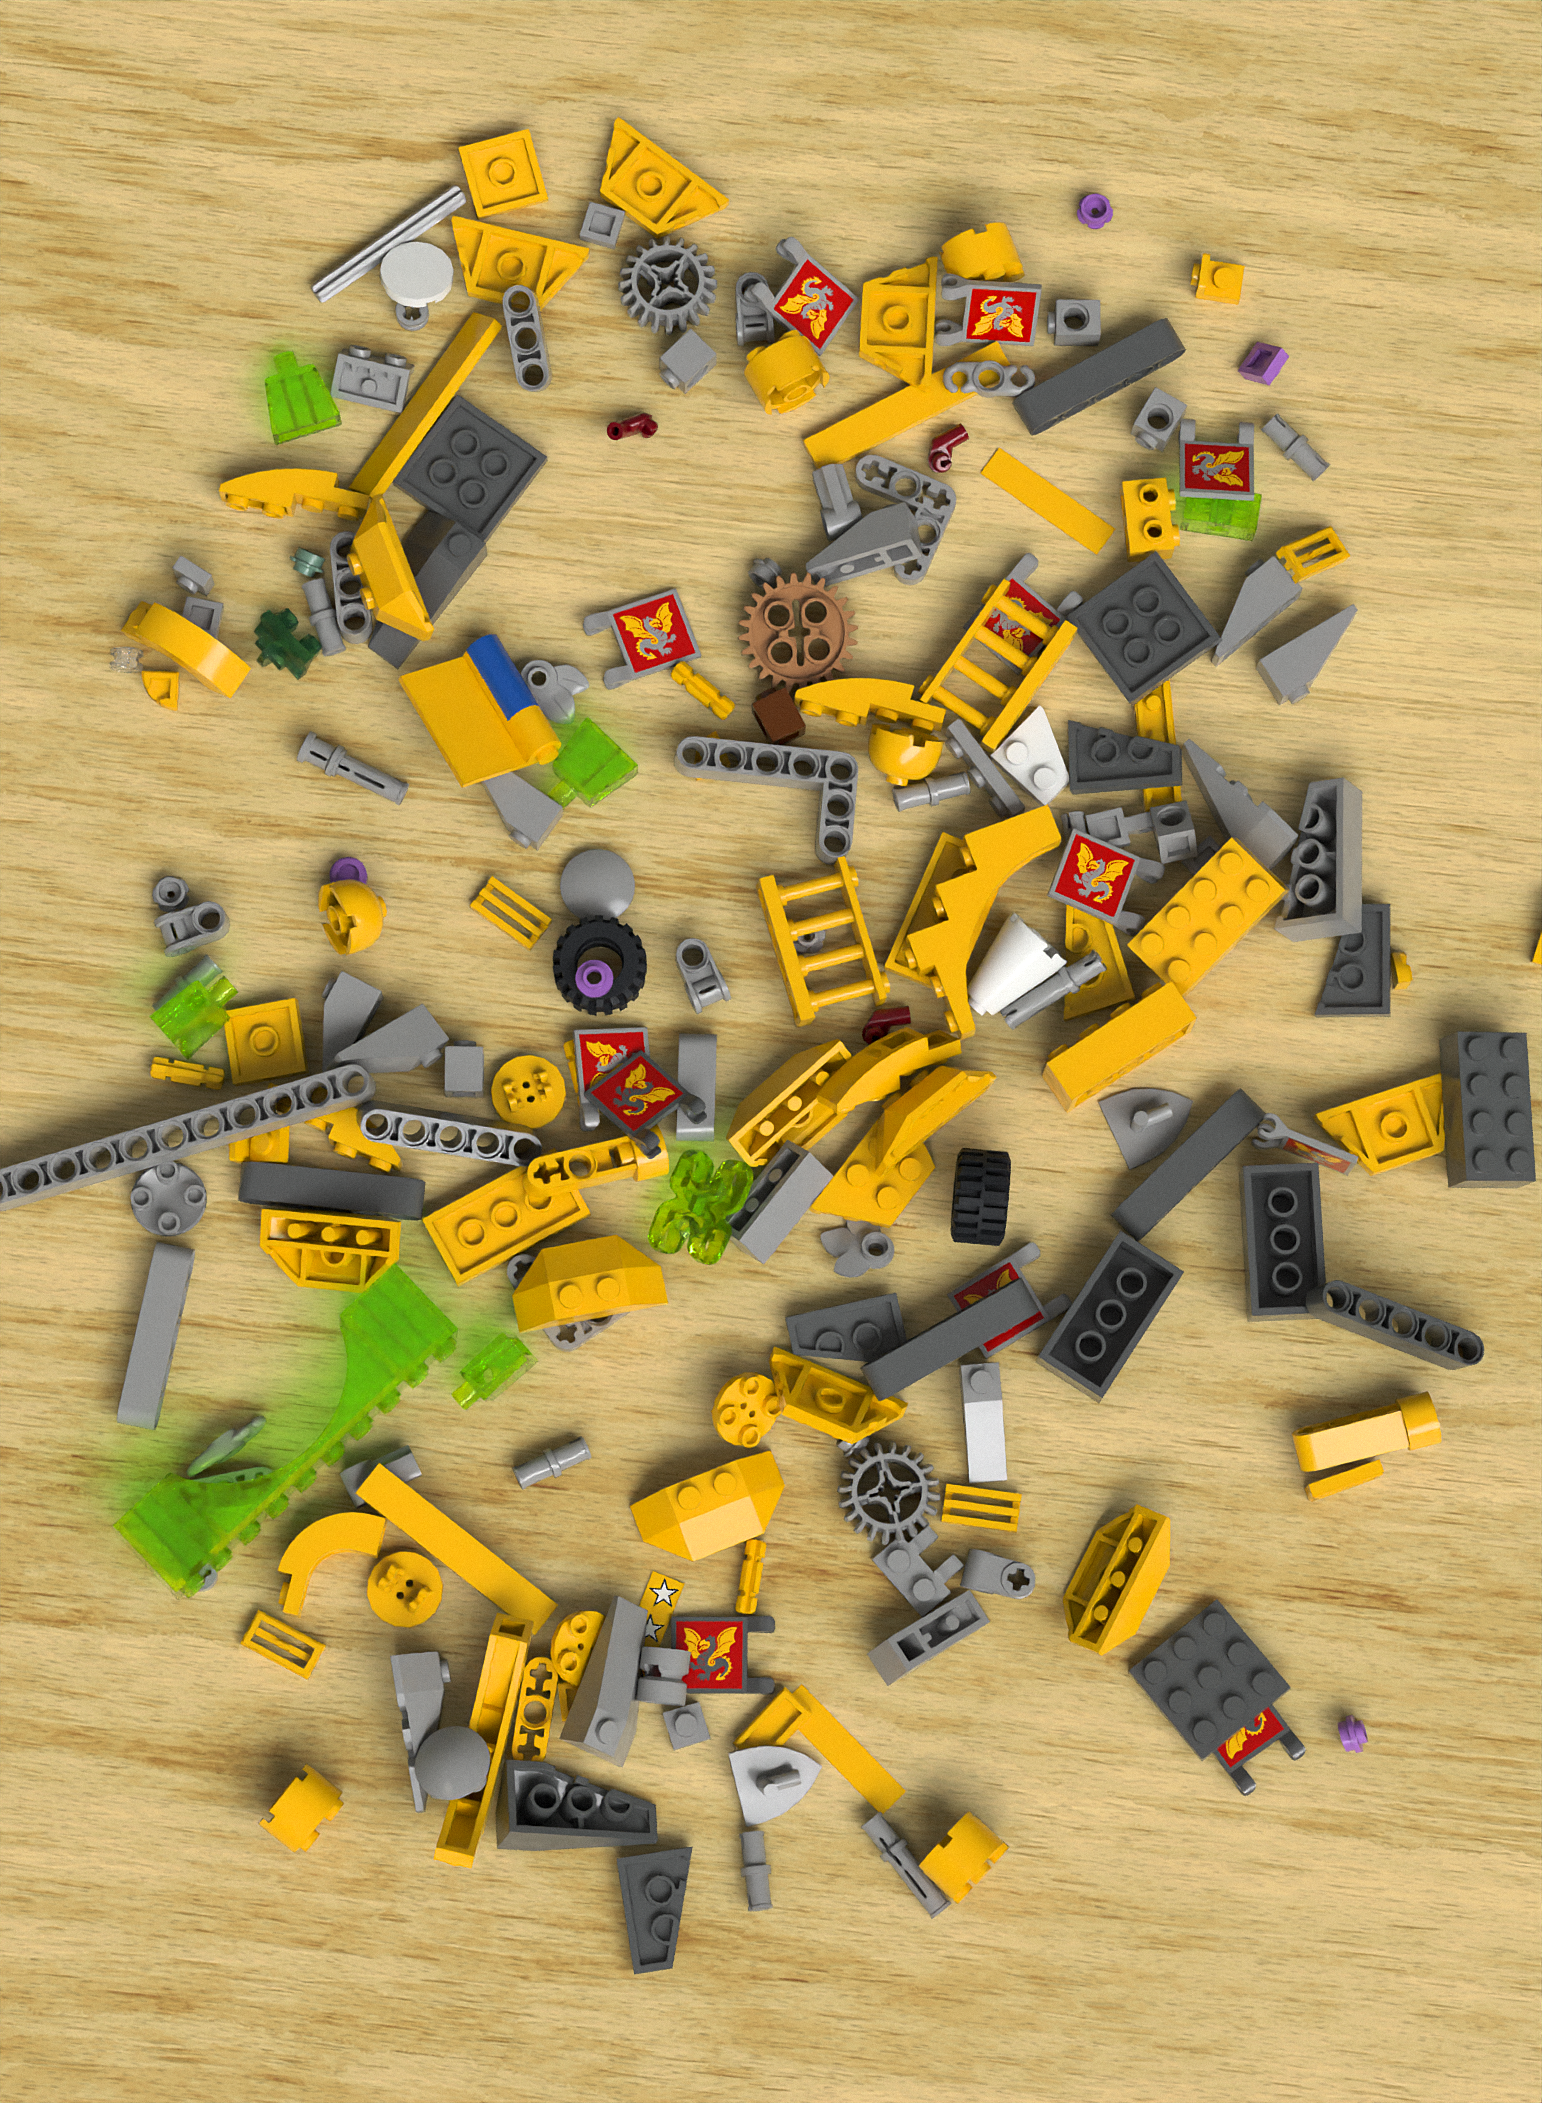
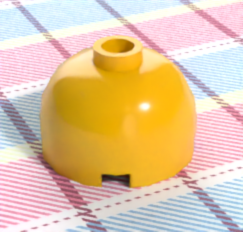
M872 724L868 739L869 758L878 771L887 774V782L907 786L908 780H920L930 775L937 767L942 754L944 740H939V737L902 727L891 732L889 731L891 725Z
M353 879L339 880L323 885L320 888L318 894L319 912L326 911L330 924L325 923L322 925L335 951L340 955H350L372 946L380 936L383 928V918L387 915L383 898L376 896L375 892L365 883Z

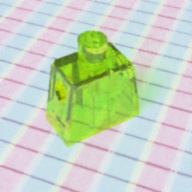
M293 351L283 352L274 356L273 361L278 374L267 377L264 381L271 431L275 445L342 425L339 410L315 365L308 364L299 367Z
M587 717L552 765L554 774L561 781L548 793V796L561 805L563 810L577 796L588 807H592L633 779L638 774V764Z
M225 976L220 978L208 990L199 980H196L149 1017L188 1060L229 1021L230 1016L222 1007L239 992Z
M502 1332L460 1371V1374L466 1381L454 1390L451 1395L464 1410L469 1409L480 1398L484 1401H493L539 1361L515 1333ZM489 1368L492 1371V1380L486 1383L484 1372Z

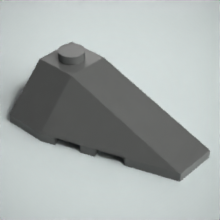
M428 510L406 538L403 551L432 625L488 554L486 543L456 521ZM377 620L368 648L396 669H399L421 640Z
M506 1759L495 1812L497 1849L545 1851L656 1844L658 1841L656 1805L616 1789L608 1791L588 1783L589 1779L577 1775L574 1778L555 1770V1766L545 1762Z

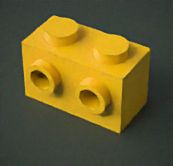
M1166 477L1122 481L1120 500L1127 561H1143L1155 551H1157L1162 559L1172 558L1174 547L1180 546L1178 524H1172L1170 511L1176 510L1174 489L1167 488Z

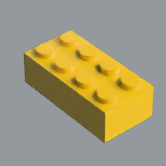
M1231 837L1127 946L1166 984L1172 981L1182 997H1186L1290 889L1238 838Z
M1172 981L1163 987L1160 982L1152 985L1141 994L1142 998L1137 1004L1131 1007L1129 1003H1125L1110 1014L1111 1019L1107 1021V1024L1101 1028L1097 1023L1093 1024L1079 1034L1080 1039L1075 1045L1069 1048L1067 1044H1063L1047 1056L1049 1059L1045 1062L1046 1066L1042 1077L1067 1113L1191 1032L1197 1017Z

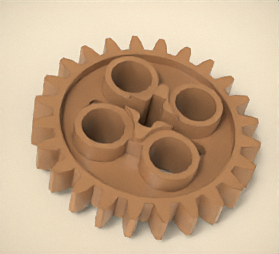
M793 572L790 574L789 583L787 584L784 583L780 576H776V588L774 589L766 582L763 583L762 588L765 593L763 597L756 593L750 595L756 606L743 607V610L750 615L749 620L738 621L739 625L748 628L747 633L738 636V640L748 641L749 647L741 651V655L752 654L754 657L749 663L748 668H754L759 665L762 668L758 676L759 680L767 675L773 676L771 687L775 688L780 681H785L784 687H786L788 692L791 691L794 683H798V687L801 689L807 687V682H811L812 685L820 683L819 678L821 677L826 681L834 680L831 673L833 669L843 673L845 669L839 661L841 658L852 660L853 656L846 651V647L854 646L858 643L856 640L848 637L849 632L858 629V626L847 623V619L852 617L855 611L844 612L842 609L848 598L844 597L839 600L834 598L838 589L837 586L830 588L828 591L824 590L825 578L823 577L816 585L811 584L810 573H806L803 581L798 582L797 576ZM793 600L799 602L800 628L807 629L808 632L807 636L801 638L804 658L802 666L797 664L796 639L788 635V630L795 627L792 610ZM811 602L819 603L824 608V618L819 623H812L805 616V608ZM775 605L785 608L788 614L786 623L780 627L774 626L768 619V612ZM814 639H820L827 645L828 652L823 660H815L809 655L808 646ZM778 642L787 644L791 650V657L784 664L774 661L771 655L773 645Z

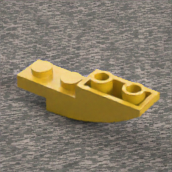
M275 469L255 472L220 484L219 488L221 500L226 502V506L240 511H246L248 507L260 509L262 514L276 519H282L284 515L294 517L298 503L302 504L301 507L310 512L322 513L323 509L338 512L337 515L340 518L358 521L359 517H365L371 504L370 495L340 489L338 473L313 469Z
M875 678L838 679L813 684L798 689L794 701L795 706L800 707V712L812 717H821L822 714L836 717L835 721L848 727H857V724L865 726L869 712L875 713V717L883 722L895 724L897 720L910 723L912 729L931 734L933 730L941 732L946 714V709L912 700L914 685Z
M908 1027L890 1033L873 1042L847 1061L817 1093V1102L833 1109L835 1112L844 1113L854 1110L858 1104L867 1101L883 1100L887 1097V1094L901 1089L899 1076L912 1075L919 1068L927 1065H940L947 1062L948 1058L961 1054L960 1039L941 1030L923 1035Z
M269 1083L267 1089L276 1087L278 1085ZM321 1087L315 1089L312 1094V1102L314 1104L323 1102L327 1098L328 1090ZM286 1097L278 1101L276 1105L277 1114H285L290 1110L292 1105L291 1098ZM355 1107L304 1122L306 1125L323 1132L326 1131L327 1127L332 1128L328 1139L330 1144L335 1146L333 1151L349 1159H354L356 1155L370 1160L368 1163L370 1167L384 1173H389L390 1169L400 1172L402 1168V1161L392 1145L373 1142L363 1136L356 1121L358 1110ZM367 1119V1127L377 1128L369 1119Z

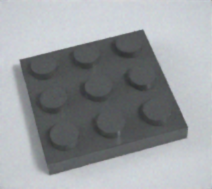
M457 395L392 482L395 487L429 511L456 521L486 543L548 460L547 456Z
M1157 551L1066 616L1068 621L1078 628L1077 633L1131 706L1222 641L1221 637Z
M1218 1599L1129 1670L1131 1677L1201 1761L1205 1760L1291 1689L1289 1684Z

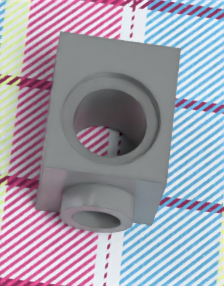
M1056 299L1054 312H1048L1047 333L1054 334V346H1098L1101 336L1100 300ZM1069 317H1076L1082 321L1083 326L1078 329H1071L1066 326L1064 320Z
M690 329L659 358V369L661 370L659 375L670 388L675 389L678 387L686 394L716 365L717 354Z
M1155 387L1135 420L1131 435L1135 436V441L1142 447L1149 450L1156 448L1163 452L1180 424V420L1183 419L1187 405ZM1154 416L1161 417L1165 420L1167 426L1162 429H1155L1149 425L1148 419Z
M1187 801L1151 807L1153 832L1161 863L1165 864L1198 857L1195 830Z
M460 1040L454 1041V1046H445L444 1091L446 1097L484 1098L483 1047H476L475 1041Z

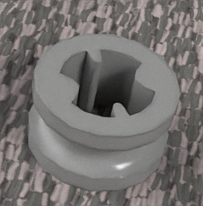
M397 303L395 309L396 316L402 328L408 331H417L425 327L429 319L428 305L419 308L420 318L413 320L411 316V319L407 320L405 318V308L408 306Z

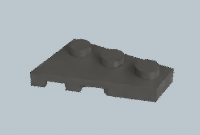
M1068 720L1069 783L1072 795L1183 786L1182 750L1179 745L1140 736L1131 737L1114 733L1110 729L1101 727L1097 729L1084 726L1080 722Z
M1362 904V932L1341 936L1338 951L1326 980L1324 992L1315 1012L1316 1018L1391 1017L1390 904Z
M896 1292L785 1317L793 1355L869 1362L907 1341Z
M693 1847L617 1858L634 1975L673 1968Z

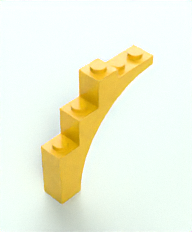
M1048 804L964 835L963 847L959 848V853L965 868H972L973 871L935 885V897L930 898L937 919L944 918L945 921L909 934L906 937L905 943L907 947L902 948V952L908 968H915L919 977L933 972L934 976L929 978L933 992L937 999L943 997L948 1011L943 1012L946 1025L950 1033L957 1032L960 1041L974 1036L976 1030L968 1003L966 982L968 949L976 923L991 897L1011 875L1032 859L1059 847L1061 836Z
M498 1612L496 1614L489 1636L481 1678L469 1724V1729L477 1732L484 1739L489 1749L490 1767L486 1776L487 1782L482 1790L472 1792L463 1798L449 1801L436 1845L434 1860L446 1862L453 1866L472 1868L479 1842L490 1814L497 1776L505 1754L511 1720L520 1693L534 1621Z

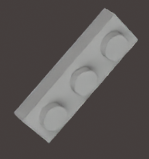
M958 719L950 724L946 730V737L948 739L945 741L947 748L956 759L962 757L970 769L967 770V773L972 782L979 789L984 786L992 798L989 799V803L995 813L1000 818L1006 816L1007 819L1023 814L1025 810L1024 804L962 721Z

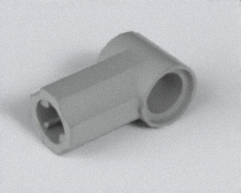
M833 463L822 466L820 469L812 472L813 482L822 510H820L822 523L829 542L838 539L863 519L857 500H853L843 464Z
M409 1445L388 1453L377 1460H366L340 1473L355 1509L368 1505L355 1492L378 1463L404 1483L422 1476Z

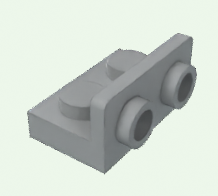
M350 345L349 349H343L338 353L330 397L402 413L410 376L414 372L415 365L406 363L407 358L401 355L386 353L384 358L371 355V349L367 347Z

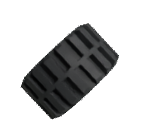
M595 915V920L588 921L587 917L580 919L579 925L574 927L571 924L566 929L564 937H559L557 948L553 952V973L557 989H560L565 1001L573 1003L574 1008L580 1012L582 1009L588 1010L589 1015L597 1016V1012H604L606 1016L613 1014L612 1010L618 1008L622 1011L627 1008L628 1002L631 1000L634 1002L637 999L639 990L643 989L645 984L647 960L642 941L638 935H634L633 929L627 923L623 926L619 924V919L611 917L610 920H604L603 915ZM595 947L609 948L620 956L622 971L613 980V985L607 994L598 998L587 997L579 991L576 985L575 977L578 970V960L589 949Z
M962 1148L956 1161L951 1213V1236L954 1242L1000 1246L1006 1230L1011 1175V1160L1008 1152Z

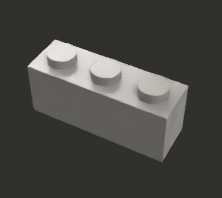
M787 1140L718 1226V1229L742 1252L765 1264L791 1229L799 1222L810 1205L821 1194L833 1178V1175L809 1151Z

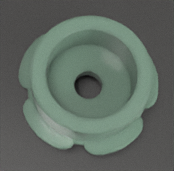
M298 547L294 557L290 555V560L296 562L293 567L294 570L312 578L315 572H324L321 568L325 558L301 547Z

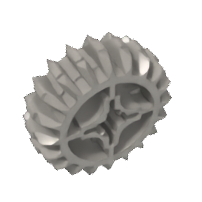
M666 235L663 238V245L658 246L655 239L651 238L648 251L643 246L638 245L636 247L638 257L627 256L626 264L629 267L621 268L620 277L624 280L618 283V290L625 293L621 297V304L630 306L627 310L628 316L633 318L640 315L638 325L641 328L650 321L652 322L651 331L654 334L659 331L660 325L665 326L666 334L669 336L672 334L673 326L678 325L679 330L684 333L687 331L686 321L697 326L700 324L698 314L708 316L710 313V308L707 304L715 303L716 295L712 291L717 289V280L711 278L715 274V268L712 265H706L708 262L706 253L696 256L698 246L695 243L684 249V239L682 237L677 240L676 245H670V238ZM666 261L673 262V264L666 268L654 265ZM687 268L694 274L698 282V289L695 295L690 293L689 287L682 282ZM641 276L647 279V284L654 289L649 303L643 299L637 287ZM674 280V288L668 286L665 290H662L661 283L668 285L670 281L673 282ZM669 303H675L681 306L680 308L672 310L662 309L665 305Z
M891 1441L889 1443L888 1453H883L879 1442L875 1443V1456L871 1457L868 1450L863 1448L860 1450V1455L864 1460L862 1464L855 1458H850L848 1464L855 1470V1473L853 1474L849 1471H842L841 1478L851 1483L850 1485L838 1486V1493L849 1495V1498L839 1501L838 1505L839 1508L851 1507L853 1510L844 1516V1520L848 1523L855 1518L859 1519L860 1522L854 1528L856 1534L862 1532L865 1526L870 1528L867 1535V1540L870 1542L874 1540L876 1532L883 1533L881 1539L883 1545H888L890 1533H895L898 1544L904 1542L902 1532L904 1530H907L909 1535L915 1538L918 1535L917 1529L914 1527L915 1523L919 1524L922 1528H926L930 1524L922 1516L923 1513L935 1516L937 1513V1509L927 1503L928 1501L935 1502L940 1500L939 1493L929 1492V1488L939 1485V1479H926L925 1476L930 1474L934 1467L932 1464H928L922 1469L918 1466L924 1458L921 1452L916 1454L913 1460L907 1458L911 1450L909 1445L904 1446L900 1455L895 1453L896 1442ZM888 1463L903 1466L914 1475L917 1481L901 1482L896 1480L891 1474ZM876 1466L878 1485L866 1491V1493L857 1495V1486L861 1477L867 1470ZM884 1475L890 1488L900 1491L899 1496L895 1495L894 1497L896 1500L893 1503L894 1511H892L891 1503L888 1502L886 1497L877 1496L878 1491L883 1492ZM920 1492L918 1508L909 1518L901 1521L899 1502L913 1493ZM867 1504L868 1506H882L887 1513L890 1524L872 1519L863 1511L861 1506Z

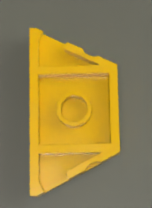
M617 117L614 122V131L608 150L605 173L600 188V197L616 209L625 211V215L657 239L721 211L729 205L727 197L620 117Z
M452 216L453 232L467 294L470 297L503 304V296L510 287L523 285L536 293L541 311L589 258L590 250L586 247ZM525 292L515 294L511 300V306L527 310L530 305V298Z
M934 256L927 258L926 263L907 270L904 267L893 271L888 277H878L865 282L862 289L859 357L924 392L931 391L938 263V257Z
M1441 1073L1316 1113L1313 1118L1342 1149L1358 1156L1357 1163L1370 1176L1440 1154L1444 1150L1445 1141Z
M877 1120L809 1210L815 1214L826 1213L841 1216L845 1220L855 1222L866 1221L871 1223V1225L890 1228L936 1167L924 1143H922L879 1178L875 1173Z
M775 1346L768 1360L782 1415L850 1444H854L903 1417L908 1406L907 1402L893 1396L878 1401L871 1387Z

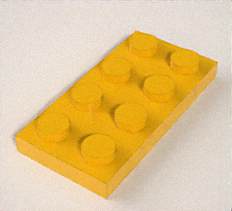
M942 832L884 966L885 970L932 989L929 978L934 976L933 972L919 977L915 968H908L902 948L907 947L905 943L907 935L945 921L944 918L937 919L930 898L935 897V885L973 871L972 868H965L960 857L959 848L963 847V840L945 832ZM998 891L991 897L976 923L969 944L967 963Z
M553 1148L541 1156L557 1153V1151ZM520 1166L422 1219V1222L459 1287L591 1216L579 1191L575 1190L546 1198H534L523 1187V1176L528 1166ZM558 1166V1168H557L555 1174H558V1173H559V1166ZM537 1171L534 1178H541L543 1184H546L550 1176L544 1177L541 1171Z

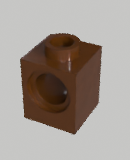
M773 687L755 697L756 702L752 703V714L768 744L783 746L805 735L806 725L786 687L778 691Z

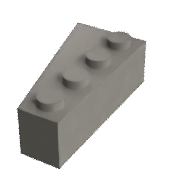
M1344 777L1309 783L1298 828L1301 830L1298 847L1293 849L1290 861L1293 864L1289 884H1285L1290 890L1282 898L1285 901L1282 914L1277 916L1274 928L1292 942L1362 932V791Z

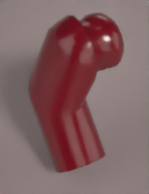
M642 412L611 422L607 427V435L612 440L623 439L638 433L643 438H650L658 430V423L652 420V415Z
M961 423L932 439L927 459L932 471L937 473L947 472L952 466L953 448L969 440L968 433Z
M909 1006L875 1010L863 1027V1040L870 1045L885 1037L892 1026L911 1024Z

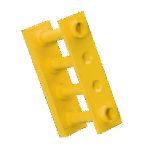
M1003 579L999 586L992 584L981 600L985 606L936 677L930 674L918 691L922 695L920 702L930 704L935 699L981 730L979 734L984 737L981 741V748L990 754H993L998 749L1068 648L1078 629L1067 620L1064 621L1060 628L1056 625L1050 627L1007 598L1005 595L1009 590L1010 582L1006 579ZM996 608L1043 639L1042 644L1047 647L1039 658L1034 655L1029 657L984 626ZM975 638L1022 669L1021 674L1025 676V679L1018 689L1013 685L1009 688L963 657ZM954 668L1002 700L1000 704L1005 708L997 719L993 716L988 718L942 687Z
M845 856L837 858L834 865L835 874L785 887L782 884L776 885L774 875L759 878L756 884L757 894L797 1028L812 1024L815 1018L814 1013L819 1011V1007L872 994L875 1007L884 1004L887 999L886 993H890V985L885 971L879 972L856 895L855 887L859 886L857 873L853 865L848 866ZM836 888L841 889L846 909L793 922L792 919H786L783 906H787V901ZM851 923L857 944L805 958L803 955L797 956L793 942L797 941L799 936ZM861 958L867 977L866 980L814 993L813 990H807L804 977L808 976V972Z

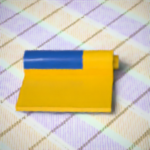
M496 634L485 635L474 641L466 649L462 657L408 673L399 678L401 686L461 788L536 763L545 765L553 761L559 754L558 750L561 748L562 743Z

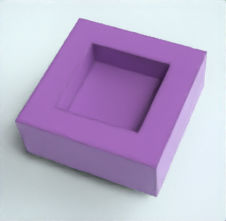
M1257 341L1238 369V372L1246 380L1270 386L1289 358V355L1281 347Z

